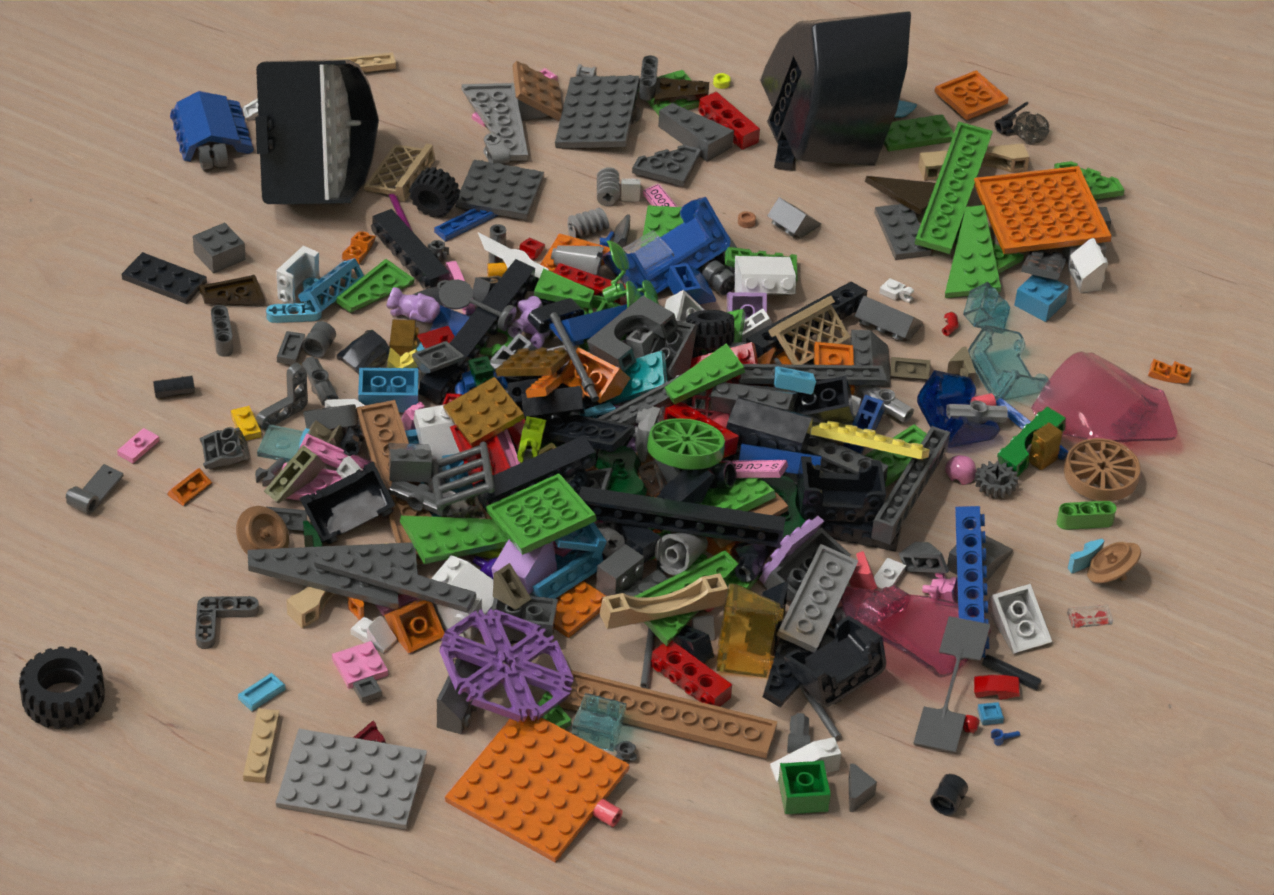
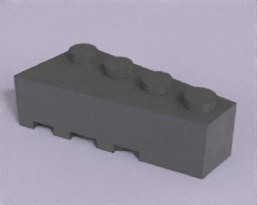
M674 103L659 110L658 127L683 145L701 149L700 157L705 161H709L733 147L734 130Z

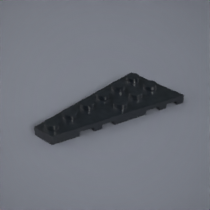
M827 627L817 650L835 639V629ZM782 638L779 640L762 696L780 708L802 685L786 667L784 656L794 650L801 651L805 658L813 653Z

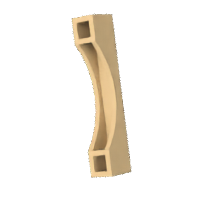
M1024 143L990 146L987 148L981 166L1002 169L1007 172L1027 171L1029 155ZM947 151L920 153L918 168L923 180L938 179Z
M307 587L286 600L287 614L303 629L320 618L323 608L336 594Z
M719 573L700 577L692 584L662 596L638 598L624 593L610 595L602 599L600 616L606 628L612 629L723 606L728 587Z

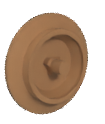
M253 506L243 511L239 516L236 524V535L241 548L247 555L248 550L288 548V529L282 518L273 510L264 506Z
M1116 542L1104 547L1091 560V565L1087 571L1089 580L1094 583H1106L1117 578L1121 581L1126 580V573L1136 565L1141 557V548L1135 543Z

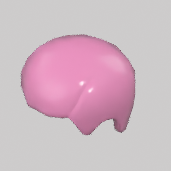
M957 455L946 463L945 472L951 481L957 479L962 485H965L974 480L976 465L971 458Z

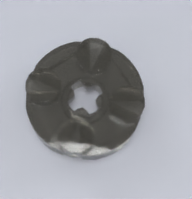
M1029 111L1019 114L1013 126V130L1029 145L1044 141L1050 131L1049 122L1044 116L1038 113L1035 115L1030 114Z

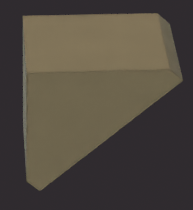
M508 563L494 573L493 597L513 609H518L531 598L511 563Z

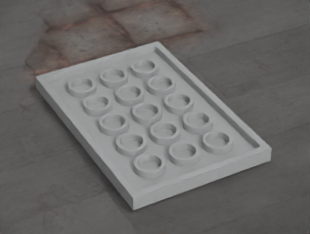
M298 729L276 799V807L406 830L426 762L427 750Z

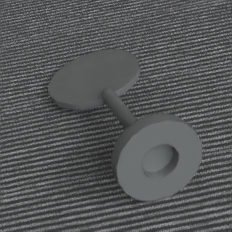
M459 279L450 280L444 283L439 291V299L447 308L453 310L462 309L471 303L499 316L498 327L500 330H508L516 314L515 306L508 305L502 312H499L473 299V289L465 281Z

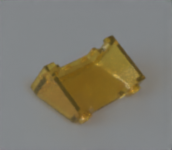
M729 583L718 640L716 671L767 678L768 670L771 669L774 657H770V650L775 625L783 619L784 608H780V603L741 585Z

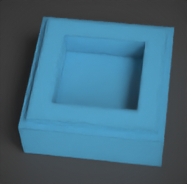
M999 702L978 704L977 710L982 725L1003 723L1004 717Z

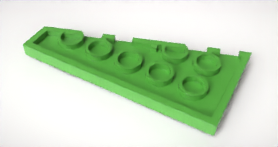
M984 205L966 207L945 291V298L1001 292Z
M401 516L400 523L424 564L447 560L451 555L461 557L503 548L509 540L493 519Z
M725 550L634 597L650 598L670 594L692 584L700 577L719 573L723 580L726 581L735 572L738 563ZM698 611L646 621L644 623L667 646Z

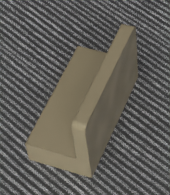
M891 357L890 376L929 380L931 360Z

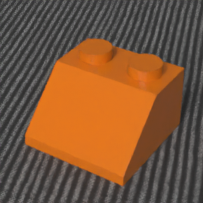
M417 599L384 615L389 628L408 653L442 638L444 635V630L432 602Z

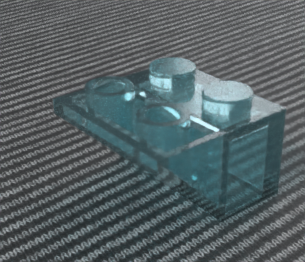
M986 282L970 290L963 315L974 327L1001 333L1005 329L1010 306L998 294L997 290Z
M585 693L572 724V734L600 749L613 752L620 736L627 703Z

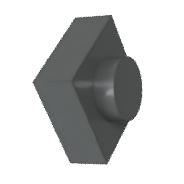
M373 676L353 683V689L362 703L382 696V690Z

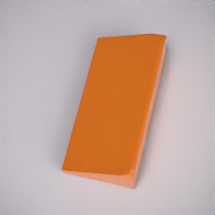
M198 468L174 486L167 495L179 504L185 505L211 485L212 482Z

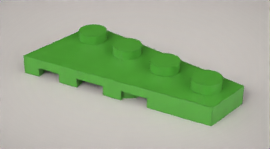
M385 259L339 295L336 303L351 313L390 295L393 287L402 290L414 284L415 279Z
M726 343L665 386V391L672 402L677 404L745 373V369Z

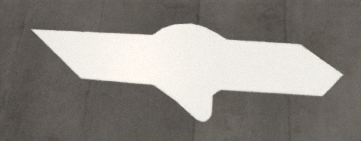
M478 232L484 249L503 259L507 268L517 259L535 267V276L540 278L543 268L549 270L532 261L524 251L510 249Z

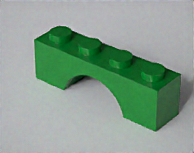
M1046 407L1042 412L1039 411L1030 423H1027L1017 436L1015 435L1005 448L1000 449L997 454L999 464L1007 463L1006 467H1013V472H1017V477H1019L1029 467V453L1026 449L1032 444L1034 432L1045 424L1051 423L1063 433L1066 428V417L1049 407Z

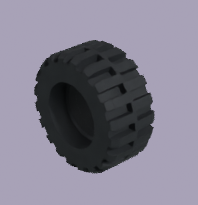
M64 646L53 650L52 648L46 649L44 653L39 652L34 656V659H30L25 664L26 667H23L21 670L19 687L22 706L27 716L31 717L36 723L41 722L42 726L48 728L53 726L54 729H61V727L73 728V725H82L86 719L90 720L95 716V712H98L102 707L105 699V687L101 665L97 662L96 658L92 655L88 656V652L82 649L78 651L75 647L68 649L64 648ZM63 682L78 685L76 688L62 693L46 690L52 685Z

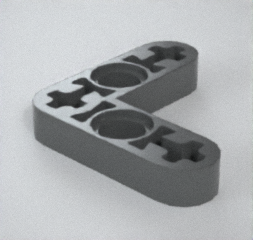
M299 363L292 364L287 370V397L263 409L257 415L256 421L263 429H268L306 407L308 403L307 371Z
M207 596L199 599L196 615V645L201 649L213 647L215 644L216 618L253 617L259 612L257 598L252 596ZM228 604L234 606V607L231 608V609H224V608H223V606L228 605ZM204 620H209L212 622L209 625L201 624V622ZM204 633H207L208 635L206 640H203Z

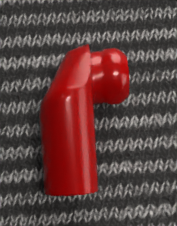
M954 312L944 315V318H947L945 322L948 323L942 328V333L945 336H949L959 327L958 316Z

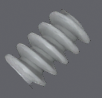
M606 167L597 173V201L601 205L611 206L620 196L619 172L615 168Z
M600 207L588 212H582V214L578 213L575 216L571 215L567 220L569 234L576 238V233L581 237L583 235L582 231L585 235H588L589 229L592 233L596 232V228L598 231H602V225L605 229L609 228L607 215Z
M595 523L607 541L602 554L611 556L625 545L623 536L603 523Z

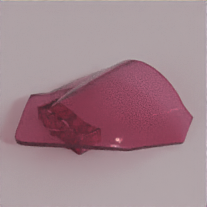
M1080 351L1066 359L1048 380L1031 407L1035 416L1039 411L1042 412L1046 407H1049L1066 417V428L1062 435L1080 439L1103 438L1126 444L1131 441L1174 440L1177 437V428L1164 391L1146 384L1114 363L1092 352Z
M895 585L888 588L884 587L882 591L846 587L841 597L846 617L850 616L882 635L883 642L916 661L935 676L941 678L953 674L957 659L951 655L941 654L939 650L949 616L959 618L958 603L939 598L934 599L931 596L910 595ZM963 659V660H961V662H960V664H959L958 670H959L969 659Z

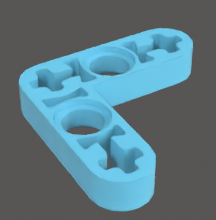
M314 277L305 279L303 281V291L318 279ZM318 295V296H317V299H318L320 305H322V303H321V296ZM310 300L304 301V303L273 304L266 308V318L272 323L317 321L322 317V312L317 313ZM292 311L299 312L298 314H290Z

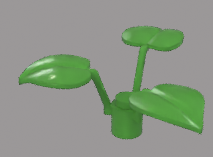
M610 240L606 241L609 244L614 264L621 270L617 278L611 281L612 285L603 289V296L606 301L611 303L627 295L628 308L642 297L640 292H643L645 297L659 304L657 292L650 281H642L643 288L637 289L634 283L629 280L626 282V290L622 283H617L626 273V270L629 269L628 257L620 245Z

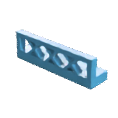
M356 258L343 261L301 292L298 297L301 302L311 300L316 312H322L335 302L339 295L360 280L364 274ZM352 269H354L357 275L356 279L351 277ZM341 278L345 279V287L340 286ZM330 286L334 288V296L329 295ZM318 295L323 296L322 305H320L317 299Z

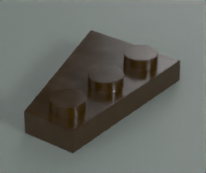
M657 78L654 105L660 104V101L669 100V103L676 102V99H685L687 101L699 100L709 94L710 82Z
M255 275L199 286L205 304L265 305V298Z

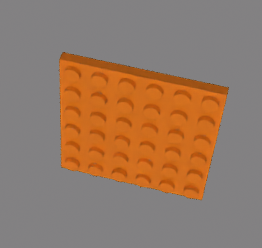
M1079 166L974 178V186L982 205L985 206L986 214L1003 254L1078 246L1085 244L1092 238L1095 239L1096 243L1111 242L1112 236Z
M527 715L524 722L521 720L518 722L513 719L507 721L445 796V802L556 863L591 819L597 803L602 799L606 800L629 771V764L542 717L539 720L536 717L535 721H532L531 717Z

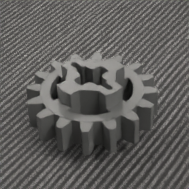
M988 461V465L982 463L981 468H977L974 481H976L975 486L980 487V492L986 491V496L993 494L994 498L997 495L1004 498L1005 493L1011 495L1012 491H1016L1019 479L1017 472H1013V467L1007 468V463L1000 465L999 461H996L995 464Z

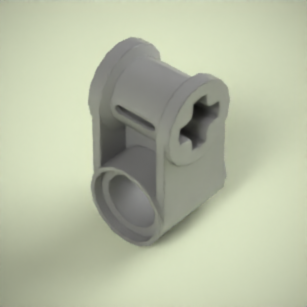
M493 133L485 135V148L483 152L488 162L493 164L509 163L510 155L508 149L504 146L500 137Z

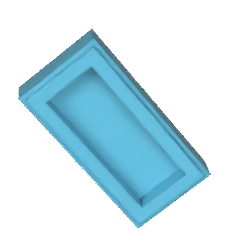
M271 673L239 693L238 700L249 710L254 711L285 691L286 687L282 681Z

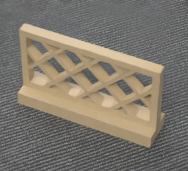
M395 144L364 185V190L382 194H394L398 196L399 201L405 202L410 196L409 189L415 179L423 170L430 168L435 161L433 145L426 144L424 148H416ZM397 151H399V152H404V153L395 155V154L397 153ZM408 157V159L399 161L400 159ZM400 168V170H397V171H394V172L391 171V170ZM391 178L393 179V180H391V181H388V182H385V183H384L385 180H388V179H391Z
M832 296L823 299L768 330L771 337L776 335L793 365H802L813 359L814 353L808 351V343L814 345L815 342H821L822 336L829 339L828 343L840 344L850 338L831 305L835 302ZM826 311H828L832 318L831 322L824 319ZM812 319L819 322L818 329L811 327ZM823 324L830 326L829 334L822 331ZM799 327L806 329L805 336L798 334ZM835 329L841 333V339L834 336ZM810 331L817 334L816 341L809 338ZM783 335L792 336V344L788 343ZM797 339L804 341L803 348L796 346ZM795 351L802 353L801 361L797 360Z

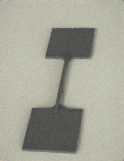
M949 616L939 653L951 655L957 659L944 707L941 709L923 707L913 744L956 753L966 715L951 712L948 709V704L961 660L981 661L990 624Z

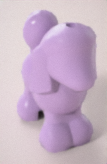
M397 287L392 288L386 305L390 309L392 316L405 315L412 320L433 323L440 312V304L434 298L422 293L418 295H405Z
M530 296L527 300L518 301L517 306L522 315L509 326L508 334L513 338L522 332L532 334L533 337L529 341L537 348H541L544 340L548 338L552 331L541 334L528 321L529 313L543 306L537 296Z

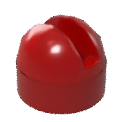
M966 715L962 728L963 731L966 733L976 732L980 720L973 715Z

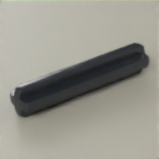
M986 654V658H983V666L1002 675L1019 677L1020 683L1034 690H1038L1042 680L994 656Z

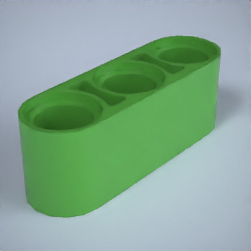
M1110 501L1063 503L1059 507L1056 524L1064 530L1108 528L1114 523L1117 507Z

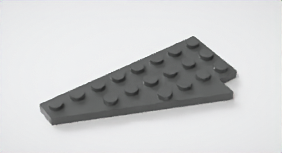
M412 542L248 550V571L392 609H399L398 595H402V593L316 568L314 561L322 548H330L417 574L416 549Z

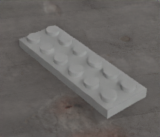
M820 544L776 636L813 653L816 652L857 566L858 560Z

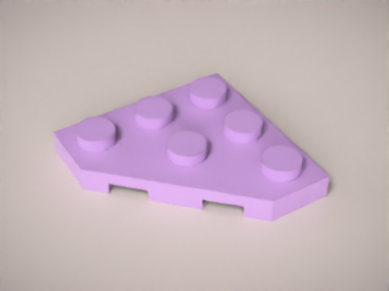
M819 516L812 521L808 519L801 528L797 527L791 536H785L780 542L781 548L776 549L771 555L772 561L767 562L761 569L763 573L759 580L764 584L770 572L815 534L824 520Z

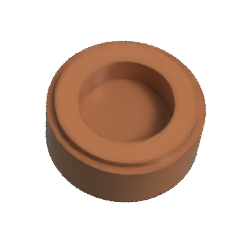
M749 211L741 212L738 215L737 222L743 228H751L756 224V215Z

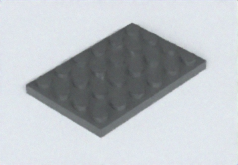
M640 76L570 77L555 140L556 148L626 147L640 85Z

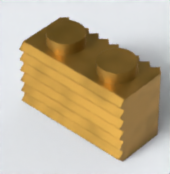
M392 319L389 347L400 356L418 348V340H415V338L419 339L417 337L419 327H416V320Z
M1047 423V425L1045 424L1034 432L1029 455V462L1033 466L1043 470L1058 460L1062 431L1051 423Z

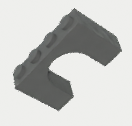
M642 296L587 340L592 355L625 372L636 362L632 347L620 341L625 334L637 329H647L665 339L678 328V324L673 312Z

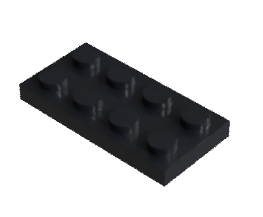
M144 252L121 274L122 280L185 304L200 290V285L207 283V276Z

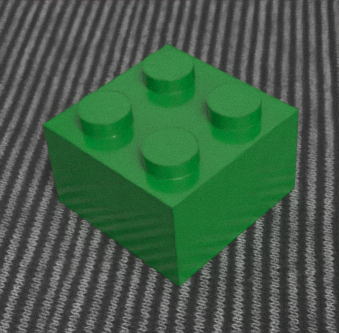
M824 760L780 763L778 783L784 813L828 812L831 794Z

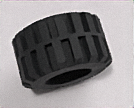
M436 167L423 170L409 189L413 205H416L417 209L421 210L423 214H428L433 218L434 216L437 218L446 216L460 197L459 185L455 182V178L451 177L448 172H444L443 169L439 168L438 170Z
M702 310L689 314L686 317L687 323L697 326L695 347L720 348L726 343L727 345L733 343L735 340L734 316L730 313L720 310Z

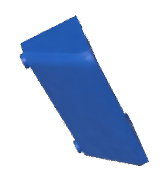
M707 197L691 200L682 206L680 216L684 223L636 253H626L629 269L620 278L625 285L630 280L639 289L643 288L642 281L648 280L653 284L656 292L659 293L669 286L667 280L670 266L688 263L697 269L727 250L730 246V238ZM610 251L604 254L602 258L604 263L618 276L621 270L614 264Z

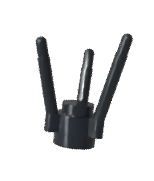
M1025 102L1007 115L1002 116L1001 119L996 120L994 125L997 132L1000 134L1005 132L1008 135L1015 132L1039 129V126L1011 129L1013 127L1012 119L1017 116L1015 113L1029 103Z

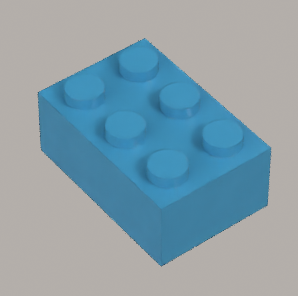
M359 368L358 401L362 404L371 405L395 400L399 412H404L412 405H417L418 368Z

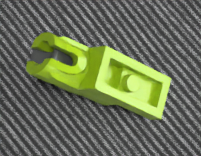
M526 417L517 459L520 463L539 455L546 420Z

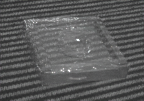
M654 230L622 248L628 254L635 252L646 273L674 257V252Z

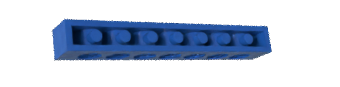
M980 506L955 507L959 618L989 624V620L984 619V613H988V601L983 599V596H988L987 583H983V578H987V567L982 566V561H986V548H982V543H986L985 531H981V526H985V514H980ZM989 636L986 640L982 658H986L985 649H990Z

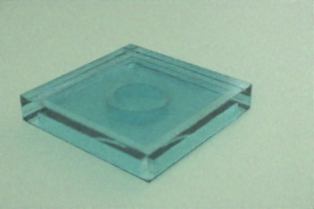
M269 424L257 450V456L273 460L283 458L285 462H289L299 450L303 431Z

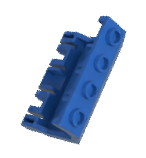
M197 91L176 103L175 108L171 110L170 119L173 121V130L176 132V140L179 143V151L182 154L183 161L190 162L195 149L209 141L233 145L237 152L246 154L253 152L254 147L249 137L250 134L242 114L240 102L229 100L223 95Z

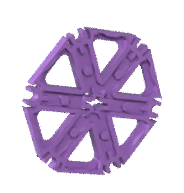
M482 609L479 610L478 614L477 610L446 630L441 640L439 652L455 690L460 687L458 694L466 692L469 694L466 701H472V705L518 722L519 720L524 722L527 715L531 717L532 721H535L536 717L539 720L566 700L572 690L570 687L573 683V675L558 641L556 640L551 643L554 636L549 638L544 636L546 629L540 630V625L496 609L494 611L489 609L487 615L483 613ZM503 625L521 631L527 636L511 647ZM470 627H476L480 630L486 645L459 635ZM543 653L549 654L557 671L532 663L531 661ZM459 658L482 668L468 678H461L453 659ZM502 683L512 707L505 708L502 705L489 702L484 698V695ZM528 684L549 691L553 698L542 706H538Z

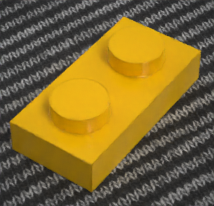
M250 406L230 410L235 427L240 428L246 441L261 438V430Z

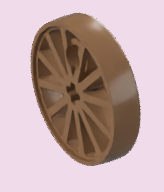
M1103 438L1087 439L1077 443L1070 449L1064 464V476L1068 484L1076 492L1087 498L1098 501H1115L1129 496L1137 488L1140 479V463L1133 451L1119 442ZM1089 478L1086 482L1081 481V479ZM1095 483L1097 485H1100V488L1094 487L1092 485ZM1109 484L1112 489H1105V485Z

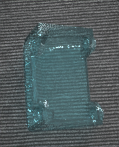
M984 325L970 345L968 352L975 371L988 393H992L995 400L1000 398L1010 400L1043 393L1051 382L1045 374L1040 373L1035 377L1031 376L1020 358L1021 353L1025 349V340L1021 333Z

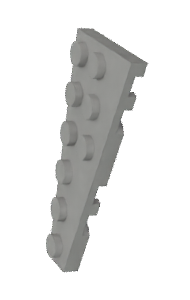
M514 83L462 84L461 90L488 130L493 134H497L508 149L510 161L528 160V151Z

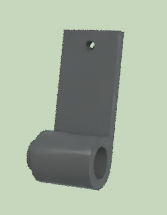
M103 464L83 489L75 486L67 491L65 496L66 503L86 514L93 513L122 479L124 473Z

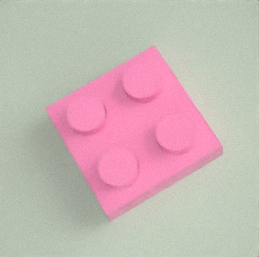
M372 641L332 654V661L348 689L353 688L354 682L371 676L375 680L388 676V669Z

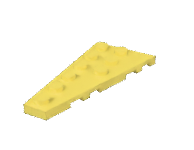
M828 421L827 423L813 426L811 430V435L917 459L929 457L930 449L923 448L922 444L906 443L904 440L876 434V431L871 429L863 430L857 428V426Z

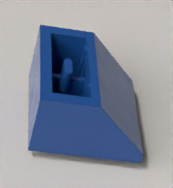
M688 263L670 266L667 283L674 295L684 290L698 304L716 302V298L702 273Z

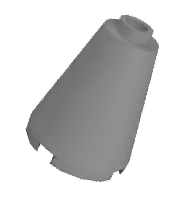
M558 245L557 249L553 248L551 259L554 260L553 264L555 265L561 263L596 275L600 270L604 247Z
M686 533L667 534L657 541L655 557L656 560L660 561L662 570L668 574L677 575L687 570L708 547V541L705 536Z

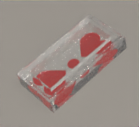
M1108 605L1074 607L1067 610L1072 628L1113 624V617Z

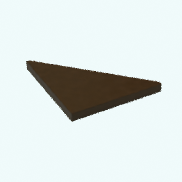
M866 176L865 179L867 184L919 215L926 211L936 184L934 182Z

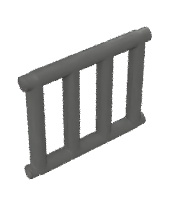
M481 442L480 446L439 460L432 459L431 475L437 510H443L444 506L485 492L493 493L495 491L489 450L486 442ZM481 454L480 459L439 472L441 467ZM483 466L484 471L441 485V480ZM485 479L486 484L443 498V493Z

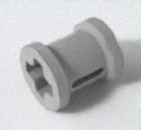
M582 64L578 65L576 76L592 77L597 74V67H583Z

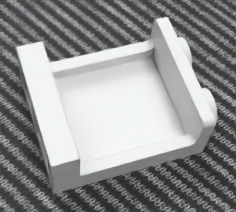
M303 245L276 270L279 300L288 304L295 303V291L303 284L305 279L310 277L320 279L319 252Z

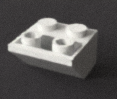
M1094 238L1088 240L1070 255L1068 270L1080 293L1100 291L1103 282H1105L1104 274L1105 269L1108 267V261L1103 256L1101 247L1097 245Z

